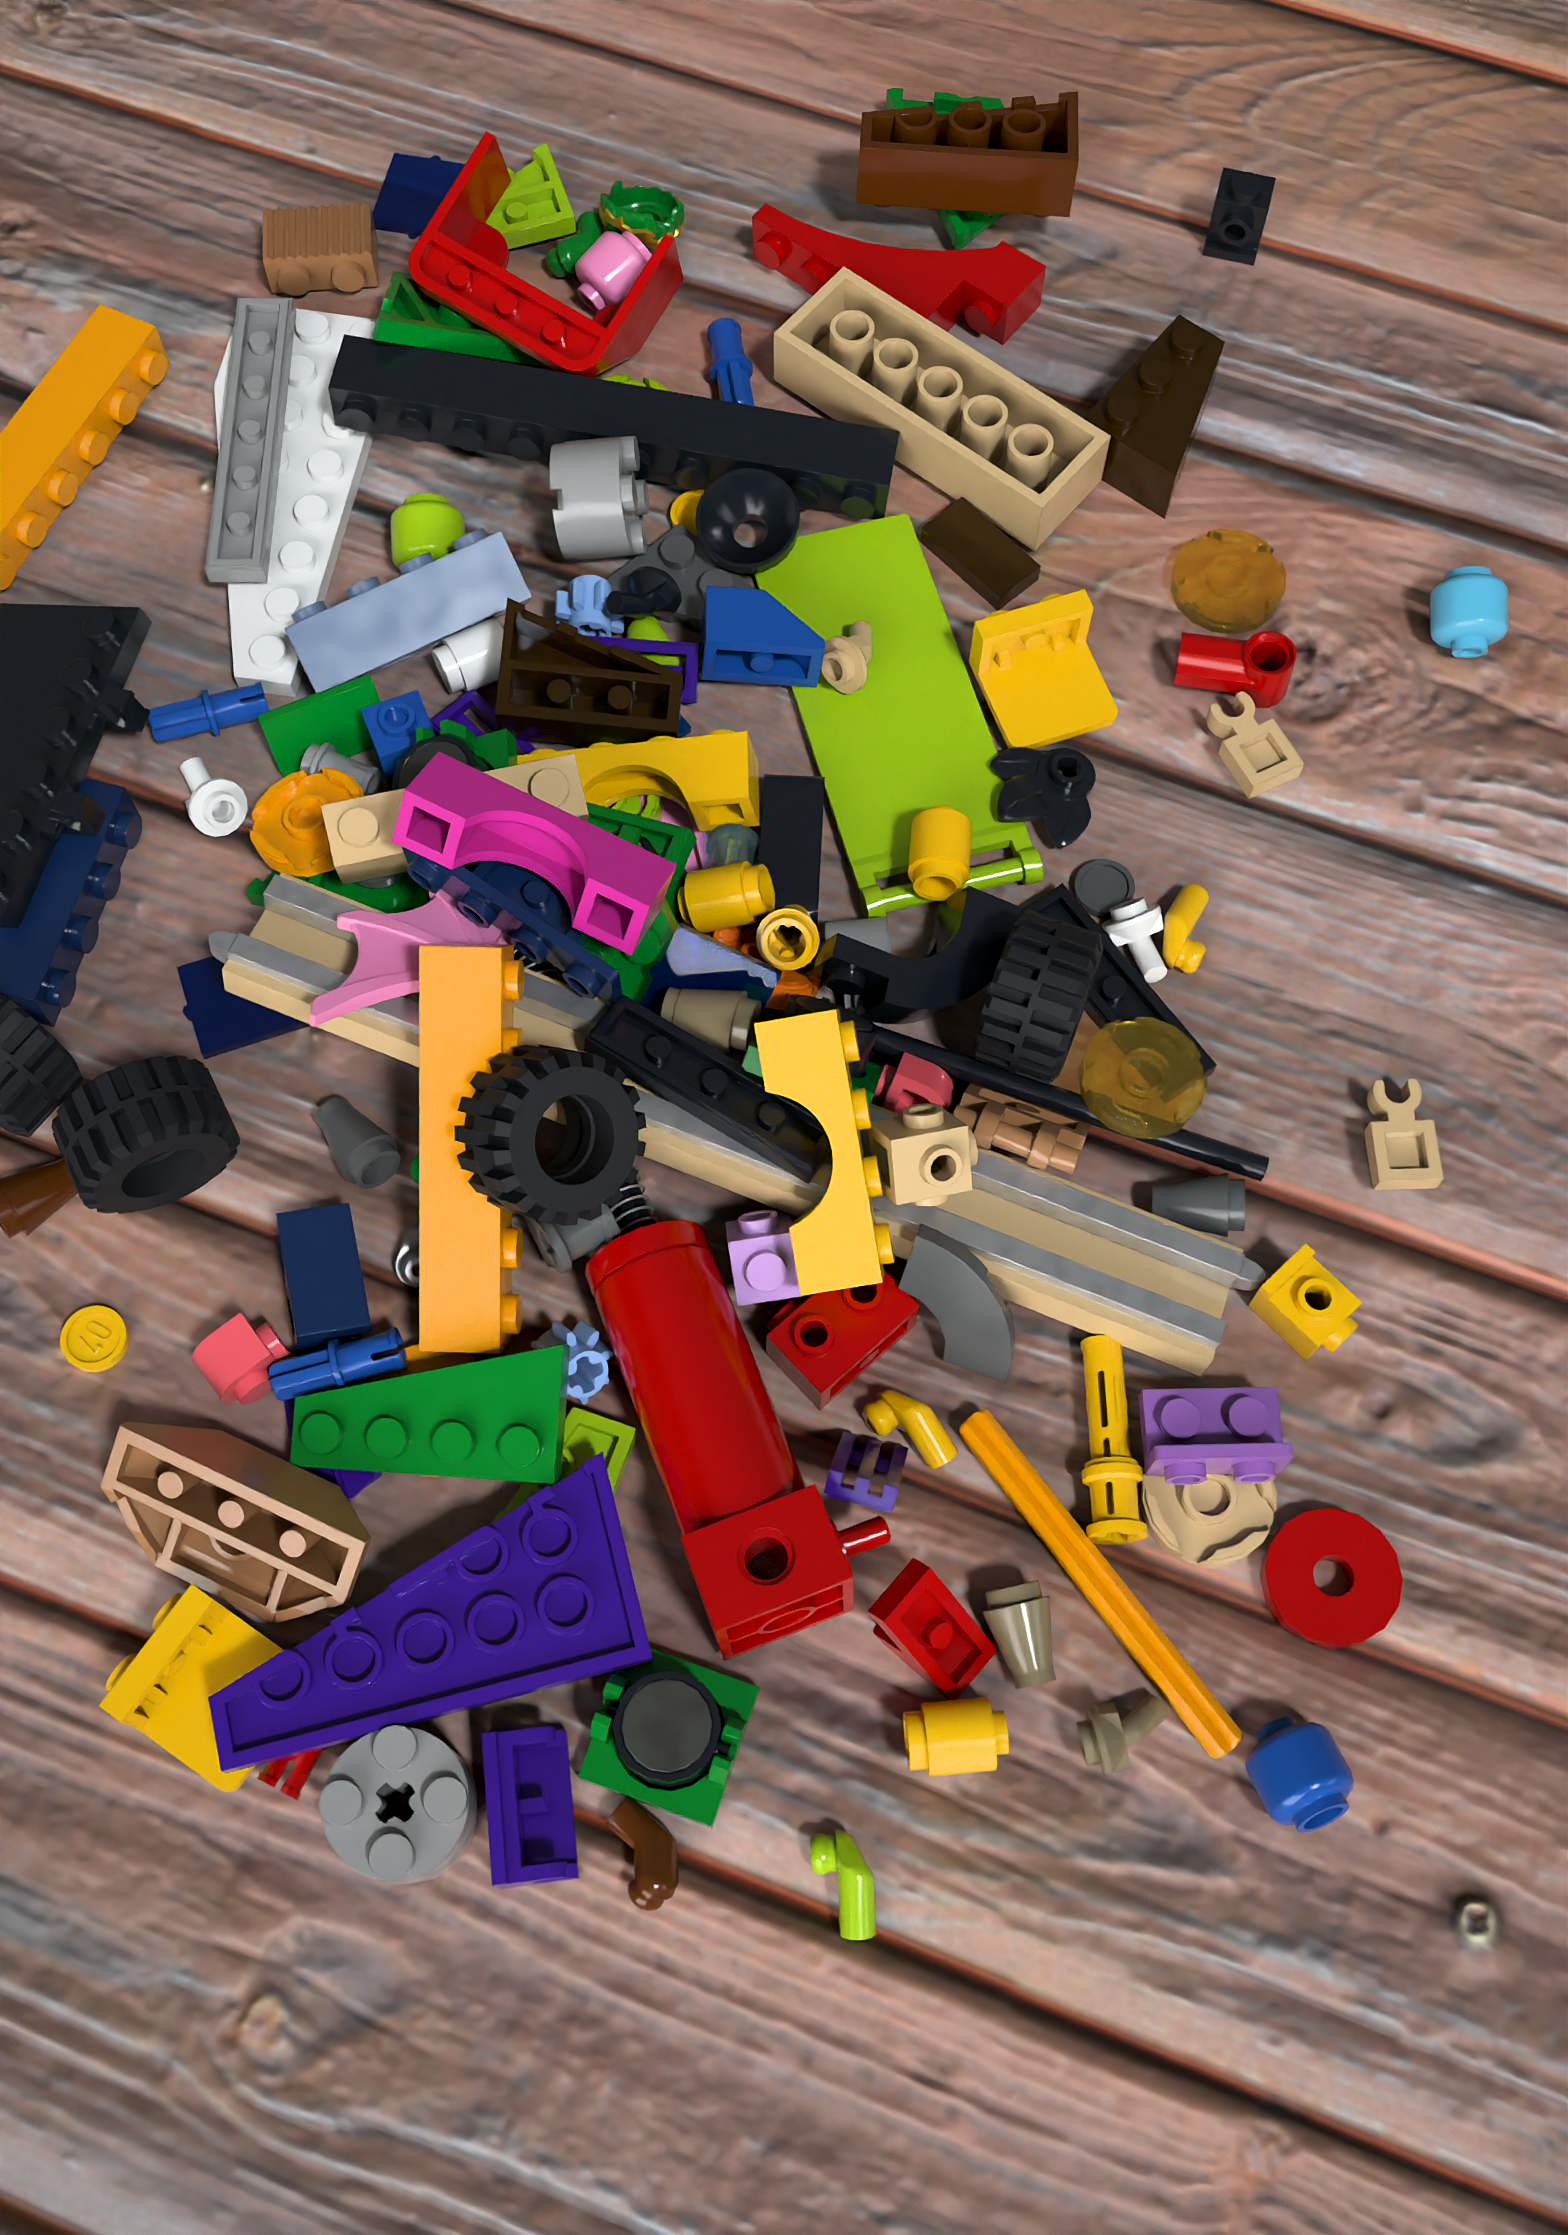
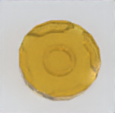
M1217 529L1208 531L1207 537L1199 538L1195 542V538L1184 544L1174 561L1171 572L1170 591L1177 608L1192 623L1211 632L1235 635L1256 630L1272 619L1285 593L1286 570L1282 561L1279 565L1277 559L1272 555L1274 549L1263 539L1245 531Z
M1136 1017L1134 1021H1124L1119 1023L1121 1020L1119 1019L1107 1023L1090 1039L1078 1067L1080 1093L1090 1112L1109 1129L1131 1138L1158 1139L1179 1131L1195 1116L1201 1106L1208 1086L1207 1074L1205 1072L1203 1075V1067L1199 1062L1201 1054L1195 1043L1177 1027L1153 1017Z

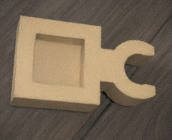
M1241 691L1235 696L1232 708L1238 715L1237 717L1225 715L1217 703L1210 705L1206 717L1207 726L1213 734L1226 739L1222 741L1218 754L1248 799L1300 776L1304 762L1273 718L1258 725L1254 719L1255 704L1247 693Z
M1408 1079L1402 1087V1103H1396L1387 1098L1383 1080H1375L1368 1092L1367 1104L1369 1110L1380 1120L1370 1122L1364 1130L1373 1191L1437 1188L1444 1180L1434 1119L1415 1120L1414 1111L1422 1098L1421 1087L1416 1079Z

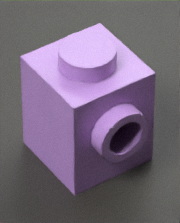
M760 1210L743 1214L736 1221L725 1222L738 1306L801 1296L789 1230L792 1224L790 1214H777L773 1210Z

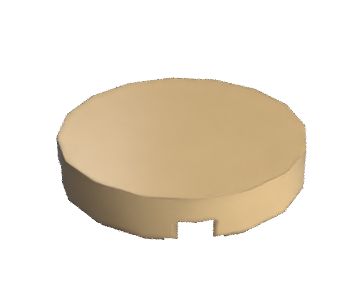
M1144 1472L1143 1481L1140 1482L1138 1505L1143 1521L1147 1524L1148 1533L1164 1552L1186 1565L1215 1569L1239 1563L1264 1542L1273 1523L1277 1504V1491L1273 1480L1254 1484L1237 1483L1234 1481L1233 1474H1207V1480L1202 1483L1171 1485L1165 1482V1475L1145 1476Z

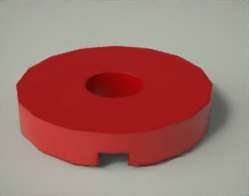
M1332 1507L1308 1510L1286 1522L1277 1530L1269 1542L1260 1571L1265 1603L1279 1624L1295 1637L1299 1635L1305 1641L1315 1643L1313 1645L1326 1649L1359 1645L1383 1630L1399 1607L1403 1578L1397 1553L1380 1529L1360 1515ZM1328 1560L1342 1567L1348 1579V1586L1344 1595L1330 1596L1318 1588L1313 1577L1314 1566L1318 1561Z

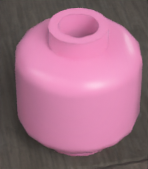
M625 230L622 234L606 231L575 264V271L581 283L576 290L577 294L596 314L608 305L622 304L652 254L629 231Z

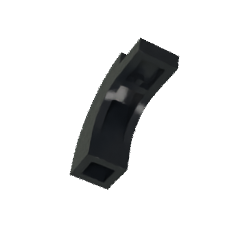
M968 886L939 904L932 940L923 958L909 959L899 957L837 933L819 945L815 957L807 965L806 974L826 981V986L837 993L844 995L861 994L857 1013L872 1022L900 1025L926 1020L967 1000L992 981L1015 922L1021 916L1022 907Z

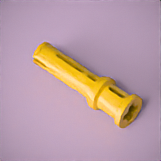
M1108 1335L1090 1336L1080 1342L1083 1352L1086 1411L1091 1460L1085 1463V1468L1082 1470V1483L1090 1488L1092 1524L1086 1527V1536L1096 1544L1135 1543L1146 1539L1148 1532L1147 1524L1140 1521L1137 1484L1143 1481L1142 1467L1138 1465L1136 1459L1131 1458L1127 1398L1122 1357L1123 1346Z

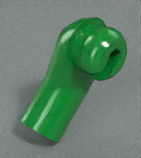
M582 213L578 218L577 235L559 241L557 247L548 251L547 265L555 276L565 277L569 273L577 275L575 271L576 262L604 233V225L598 213Z

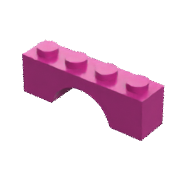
M439 751L404 790L392 837V842L451 870L478 861L505 862L531 870L548 880L564 896L570 908L572 928L631 956L659 914L677 864Z

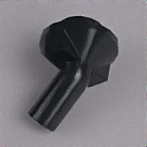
M643 566L638 567L630 574L627 581L628 592L612 591L607 597L606 606L609 613L613 615L632 618H648L651 615L665 617L672 615L678 610L682 597L677 583L667 572L659 568Z

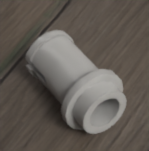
M327 742L321 746L315 743L311 744L307 748L300 765V771L305 770L308 775L322 773L320 768H335L349 774L360 785L366 796L376 794L382 775L381 769L368 766L335 752L334 745Z

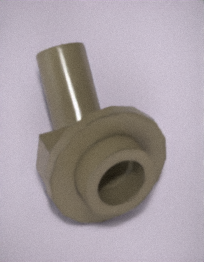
M1148 1695L1122 1719L1119 1718L1114 1702L1086 1705L1088 1720L1076 1722L1077 1733L1086 1765L1099 1763L1104 1777L1130 1767L1127 1748L1141 1742L1166 1719L1168 1710L1165 1703L1157 1696Z

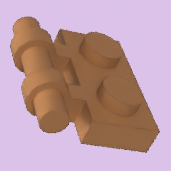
M969 1084L964 1091L961 1102L956 1106L953 1116L964 1122L972 1130L977 1147L990 1151L993 1145L1028 1158L1026 1165L1045 1171L1048 1165L1072 1174L1091 1126L1089 1123L973 1084Z

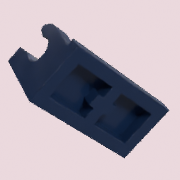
M343 1203L276 1213V1239L296 1356L328 1348L329 1340L335 1338L341 1344L361 1339V1333L371 1331V1321L350 1204Z

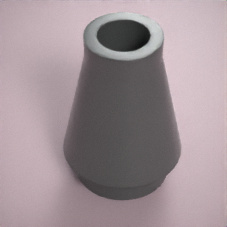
M344 1097L332 1098L320 1106L315 1114V1121L325 1135L344 1180L356 1183L359 1188L371 1189L383 1184L394 1175L401 1161V1157L397 1152L398 1144L394 1137L356 1110Z
M1228 1173L1167 1185H1152V1214L1193 1230L1228 1237V1231H1244L1245 1179H1229Z

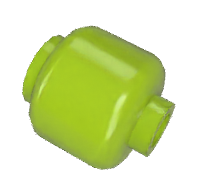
M421 493L407 497L404 500V505L399 506L391 515L392 561L399 568L401 564L428 552L431 553L434 561L455 552L452 542L465 535V522L462 513L456 507L450 505L446 497L438 494Z

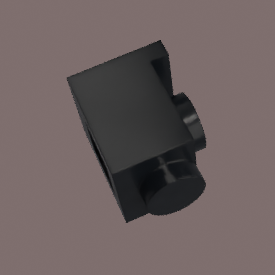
M1223 167L1203 248V256L1254 266L1276 178Z

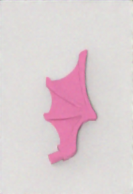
M442 889L436 894L429 892L431 900L425 905L405 912L378 914L359 909L338 914L337 927L355 934L358 942V958L352 973L343 984L334 990L315 997L312 1001L309 1024L317 1026L367 1006L419 992V946L431 943L512 945L510 941L511 936L494 924L489 928H483L473 922L461 911L458 906L459 901Z

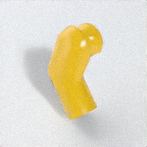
M1194 883L1186 884L1182 887L1164 918L1162 958L1172 970L1176 966L1187 974L1197 971L1206 952L1203 943L1189 939L1196 922L1209 902L1207 891Z
M891 1389L877 1393V1400L868 1403L863 1408V1418L875 1435L885 1436L895 1427L904 1431L910 1436L930 1470L944 1465L958 1454V1450L932 1409L923 1402Z

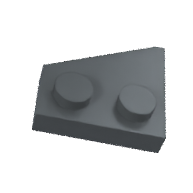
M681 523L647 548V554L637 555L606 579L610 583L612 591L628 592L627 581L632 571L638 567L651 566L667 572L677 583L681 591L682 602L678 610L670 616H651L667 623H683L690 630L700 633L706 586L755 589L738 573L726 570L715 563L704 550L700 540Z

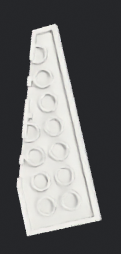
M296 308L267 582H227L233 669L239 688L261 681L264 693L296 697L304 669L284 628L295 624L291 617L294 612L318 601H325L375 432H358L347 427L335 425L328 386L344 334L374 339L372 335L377 319ZM234 327L214 383L218 453Z

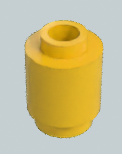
M938 805L930 807L918 813L911 822L908 877L913 882V889L919 896L934 901H945L961 891L963 885L968 881L970 874L972 824L967 816L950 806Z
M749 861L692 871L686 875L684 886L678 890V906L684 921L692 923L699 933L758 923L762 915L770 914L774 911V886L764 864L752 866Z
M988 1697L920 1703L919 1711L903 1712L904 1741L909 1771L926 1769L928 1777L994 1771L997 1768V1755L1009 1753L1008 1729L1004 1710L992 1711Z

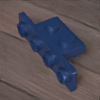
M402 847L408 863L406 870L420 886L434 894L442 889L459 901V908L473 922L483 928H489L494 924L511 936L510 941L512 945L529 960L541 964L544 959L564 972L562 974L563 978L578 993L589 999H594L599 995L611 1004L615 1003L623 995L619 972L583 947L591 936L571 927L569 905L560 891L548 880L526 868L499 861H481L473 872H470L463 866L451 870Z

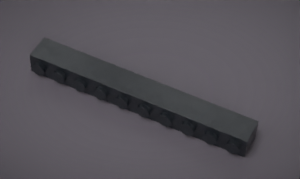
M346 334L343 336L328 386L335 425L347 427L354 431H370L404 437L415 442L427 441L456 446L467 451H484L513 456L523 461L536 460L550 463V452L553 444L564 443L565 441L635 435L640 457L639 471H634L635 480L645 479L678 485L689 490H706L717 478L730 471L743 468L762 469L784 480L792 489L798 501L799 509H815L844 514L854 519L867 518L875 520L885 517L899 431L426 348L376 341Z

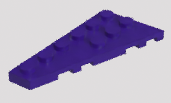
M603 1451L583 1463L582 1468L551 1487L549 1485L527 1498L526 1503L489 1526L484 1525L388 1585L390 1588L358 1608L355 1609L353 1607L330 1621L331 1625L291 1650L285 1649L208 1699L221 1772L230 1773L359 1739L388 1726H408L652 1661L649 1641Z

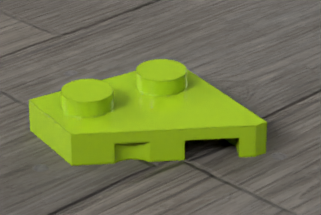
M547 143L532 150L533 161L517 173L507 168L512 181L485 222L503 235L508 249L576 233L575 216Z

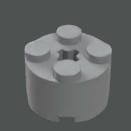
M635 435L565 441L564 443L552 445L549 463L550 490L557 489L558 509L552 510L558 543L565 559L584 560L647 554L645 522L643 519H639V515L649 514V496L646 480H635L634 471H639L640 468L639 448Z
M393 1725L361 1737L342 1753L327 1777L318 1805L328 1842L337 1856L348 1867L364 1876L385 1883L404 1885L434 1879L449 1870L464 1855L475 1834L478 1815V1793L475 1778L470 1768L453 1749L426 1731ZM398 1791L405 1795L415 1791L408 1801L411 1809L414 1811L411 1818L406 1822L395 1816L389 1819L388 1817L394 1810L390 1803L391 1798Z

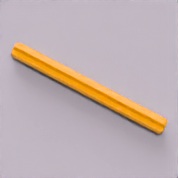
M981 1409L973 1413L959 1427L961 1438L1210 1757L1217 1759L1226 1755L1243 1739L1240 1728L1090 1538L1086 1536L1083 1529L990 1411Z

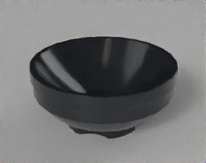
M743 468L720 476L708 486L698 503L695 522L698 538L706 553L715 563L735 573L754 574L777 566L789 555L799 535L801 518L798 501L792 489L784 480L762 469ZM745 521H759L768 529L766 539L760 545L751 548L744 547L735 540L736 529Z

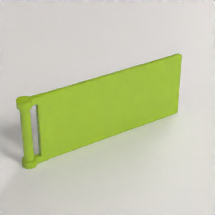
M902 513L798 537L794 548L782 562L767 571L753 574L757 588L759 590H766L821 636L825 642L835 636H846L848 638L849 627L857 621H865L872 627V658L867 665V678L862 689L852 694L841 693L825 679L821 669L817 687L790 686L820 777H825L824 790L850 865L864 918L886 917L887 913L935 902L934 900L919 896L913 889V882L881 890L875 880L908 872L911 822L918 813L933 806H950L969 818L972 824L971 856L1007 847L1012 849L1014 858L970 868L969 879L963 885L962 890L968 886L984 890L1020 881L1023 886L1042 882L1044 875L1042 861L1038 850L1032 845L1024 822L1003 823L997 820L998 798L1006 782L994 774L989 765L998 756L909 515Z

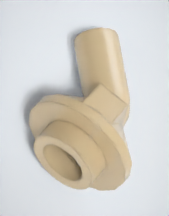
M865 621L854 622L849 627L848 638L846 636H835L825 642L821 670L825 679L841 693L852 694L862 689L866 682L867 665L872 658L871 625Z

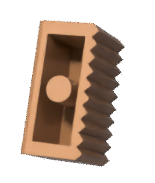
M364 201L360 206L354 202L348 206L342 202L338 207L331 203L328 207L320 204L317 208L309 205L305 209L299 205L296 209L288 206L285 210L277 207L274 211L269 208L263 211V264L272 293L284 292L289 295L300 296L312 290L339 289L344 292H355L362 287L379 286L378 237L370 204Z

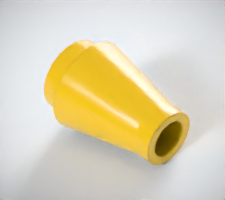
M797 904L786 905L779 910L771 912L762 920L757 929L756 944L758 951L768 964L777 969L796 970L802 968L812 961L819 948L820 937L818 929L811 919L809 912ZM782 925L788 928L795 926L801 932L789 934L782 928Z

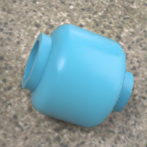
M1466 566L1453 569L1445 574L1444 580L1433 587L1430 595V635L1439 646L1452 648V655L1454 657L1473 658L1482 656L1488 652L1489 645L1504 638L1509 627L1508 588L1500 578L1492 576V571L1489 568Z

